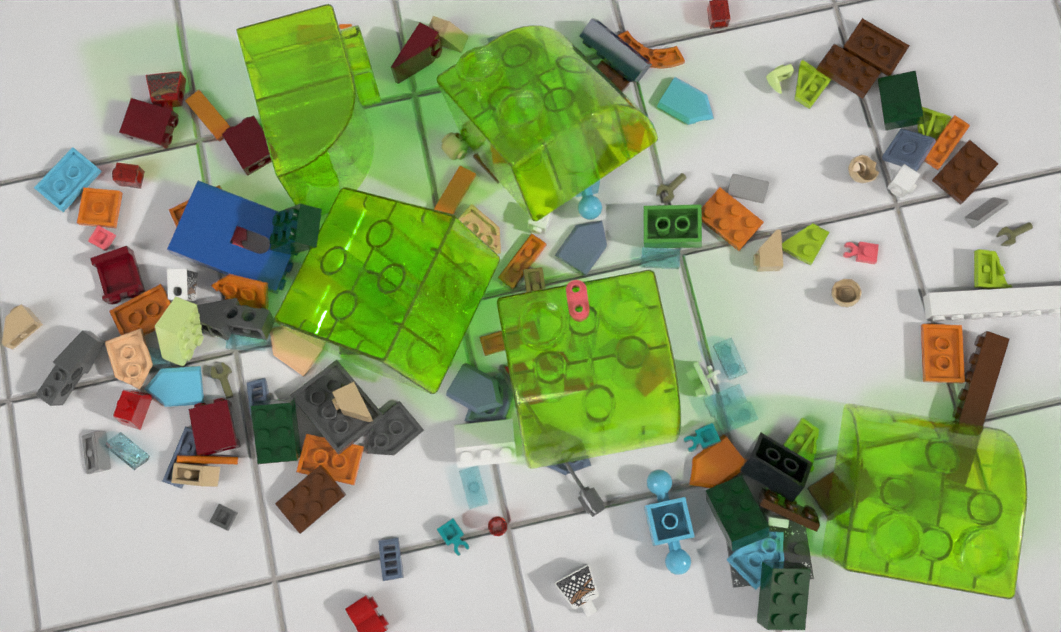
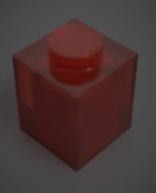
M728 0L709 1L707 13L710 29L728 27L731 19Z
M117 162L116 167L112 171V178L119 186L141 189L145 171L139 165Z

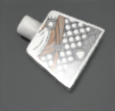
M167 268L168 300H173L176 296L189 302H195L198 272L189 269Z
M589 565L554 582L574 610L582 607L586 617L597 612L592 600L599 597Z

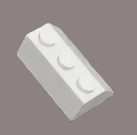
M513 418L454 425L457 468L517 461Z

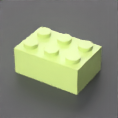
M175 296L156 323L155 329L163 359L184 366L187 361L191 360L195 348L201 345L204 337L202 335V325L200 324L197 304Z

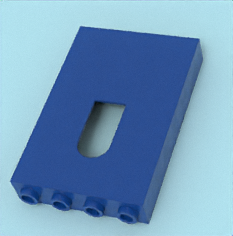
M199 180L167 248L173 255L220 273L268 283V291L278 294L280 290L283 291L287 281L285 280L286 274L292 271L294 265L292 262L294 255L298 256L299 254L289 255L270 250V247L267 252L258 254L230 243L237 226L265 236L269 240L273 233V216L279 211Z

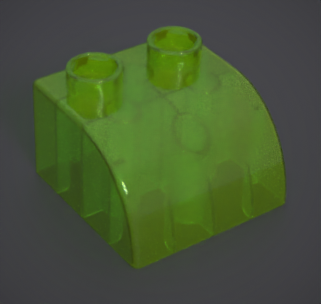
M324 4L236 29L275 174L294 205L304 204L322 209L321 216L331 212L347 201L366 178L374 155V137L365 107L381 103V97L360 26L355 25L341 29L335 10L330 4Z
M530 25L507 31L484 46L474 47L466 51L455 65L439 74L436 78L460 135L533 221H539L658 141L656 129L649 117L566 36L549 27Z
M344 187L339 191L319 230L317 247L308 251L274 317V321L304 340L350 363L429 394H435L438 392L448 369L452 365L465 333L481 300L485 296L487 287L500 262V257L453 214Z
M644 270L584 281L583 283L587 288L590 314L586 320L581 322L573 320L569 314L566 295L567 285L502 296L497 299L500 326L524 456L528 468L535 469L673 443L678 440L681 432L679 384L672 345L654 271ZM574 287L572 291L578 292L580 288ZM577 307L575 309L576 312H581L583 310L582 307Z
M852 403L845 404L841 420L822 556L849 572L1007 600L1014 598L1028 495L1025 464L1016 441L1006 431L999 428Z

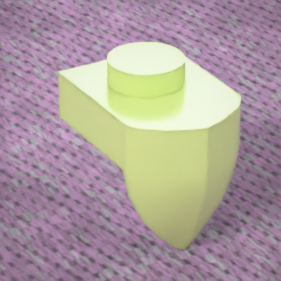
M791 64L786 66L780 65L770 72L766 79L769 85L781 94L780 82L790 78L794 69Z

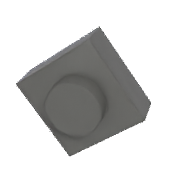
M218 504L209 522L229 531L238 512Z

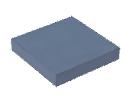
M901 128L883 154L882 159L901 167L905 164L917 172L936 143L935 138Z

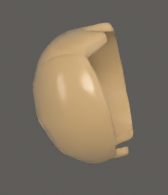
M866 155L854 157L848 167L849 175L858 183H867L875 180L879 171H876V162Z
M842 279L835 282L831 290L834 302L841 307L847 308L854 306L860 300L862 294L860 286L852 279Z

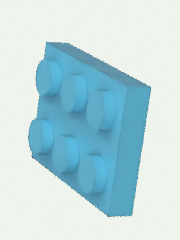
M72 147L34 188L60 211L64 212L83 192V187L87 188L102 171Z

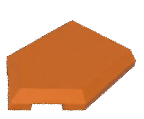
M229 274L211 285L216 291L219 290L226 297L225 300L237 298L241 306L247 305L252 308H265L268 310V283Z
M723 434L719 437L720 443L702 450L693 457L689 485L712 488L729 481L741 472L740 469L744 458L727 436Z

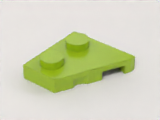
M802 60L799 64L794 99L810 109L832 79Z
M922 107L924 124L917 125L918 133L935 138L936 140L952 116Z
M812 223L782 243V250L811 266L829 232Z
M975 250L974 288L988 290L1012 288L1011 284H1007L1004 277L1006 272L1000 264L996 251Z
M801 418L783 443V446L814 463L819 429L805 418ZM812 465V467H811L810 472H813V470H814V466H813V465Z

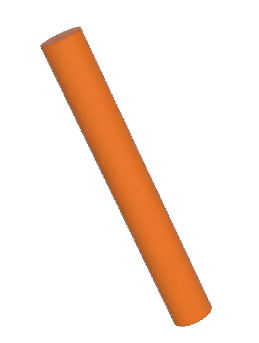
M177 455V463L238 465V457Z

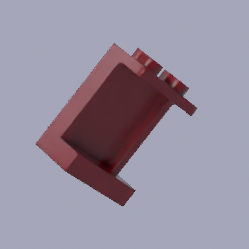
M131 98L119 133L127 138H136L167 149L168 145L172 143V134L179 122L178 114L171 109Z
M254 115L244 118L241 123L227 128L222 133V136L247 176L279 158L278 153Z
M128 246L90 258L92 265L97 268L104 293L102 300L111 305L118 304L125 298H134L140 295V293L145 292L134 251Z
M225 398L213 400L214 403L207 405L206 403H198L194 405V408L188 409L196 452L199 456H208L241 447L240 440L236 438L230 408L232 402L225 400Z

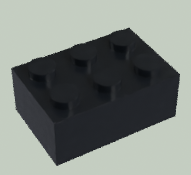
M760 432L750 446L740 471L793 502L804 489L813 463Z

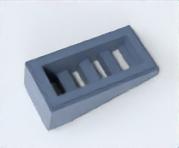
M266 378L246 383L249 407L255 401L271 400ZM262 387L261 390L253 391L255 388Z
M399 538L378 541L383 581L404 578ZM395 544V548L384 550V546ZM396 552V556L385 558V554ZM396 560L397 562L395 565H386V562ZM397 568L398 572L388 574L387 570Z

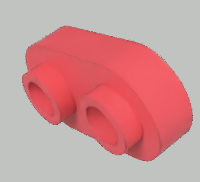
M573 280L566 286L570 317L575 321L581 322L586 320L590 314L587 288L582 281ZM574 287L580 288L578 292L572 291ZM577 307L583 308L581 312L575 311Z

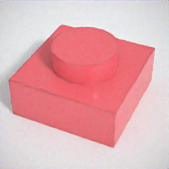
M98 225L88 242L107 251L116 235Z

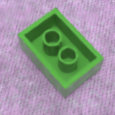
M701 204L644 206V248H702Z

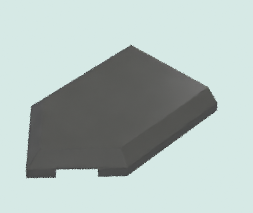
M398 401L383 414L385 418L369 430L366 453L394 456L422 433L424 429L404 405Z

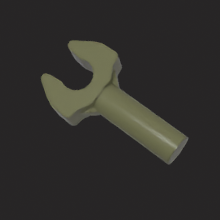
M681 173L668 186L661 184L657 189L656 197L662 192H666L668 196L664 198L663 203L671 202L674 199L673 191L687 178L685 174Z
M1030 222L1013 230L1006 226L997 233L996 237L1006 235L1008 240L1002 243L1001 246H1011L1016 243V236L1033 229V226Z
M222 362L223 372L218 374L217 368L212 366L211 377L220 380L225 397L229 399L233 397V393L227 378L232 373V370Z

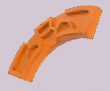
M628 30L618 35L652 63L650 68H672L685 63L677 46L653 50L644 47L643 44L635 40Z

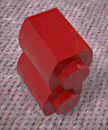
M365 595L345 608L358 632H385L388 630L387 625L389 623L384 614L380 615L376 608L379 606L373 596Z

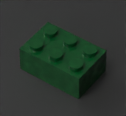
M298 204L275 213L272 219V225H274L273 233L269 239L271 244L270 250L293 255L316 248L322 209Z
M295 398L255 401L250 408L257 463L268 464L297 461L301 455Z
M742 475L705 490L706 501L731 551L769 536V525Z
M762 562L757 623L767 630H805L810 568L799 562Z

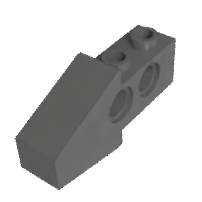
M237 298L197 305L198 313L200 314V324L202 325L201 330L224 340H229L231 334L267 340L275 322L270 310L252 308L247 305L241 306Z
M82 330L53 361L55 366L36 393V396L50 406L63 405L83 374L89 373L105 341L91 331Z

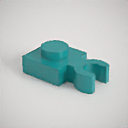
M713 423L695 430L697 436H687L684 438L685 443L693 441V446L687 448L689 452L695 451L699 445L704 450L721 442Z
M454 518L437 529L447 546L452 543L454 544L456 555H461L458 551L460 545H464L467 550L470 549L468 543L460 539L465 534Z

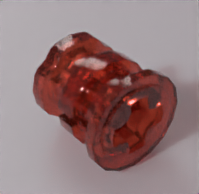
M496 516L489 521L488 530L494 536H501L506 533L508 525L504 518ZM494 521L496 523L502 522L501 527L503 528L501 531L498 529L496 531L493 530L494 526L492 524Z

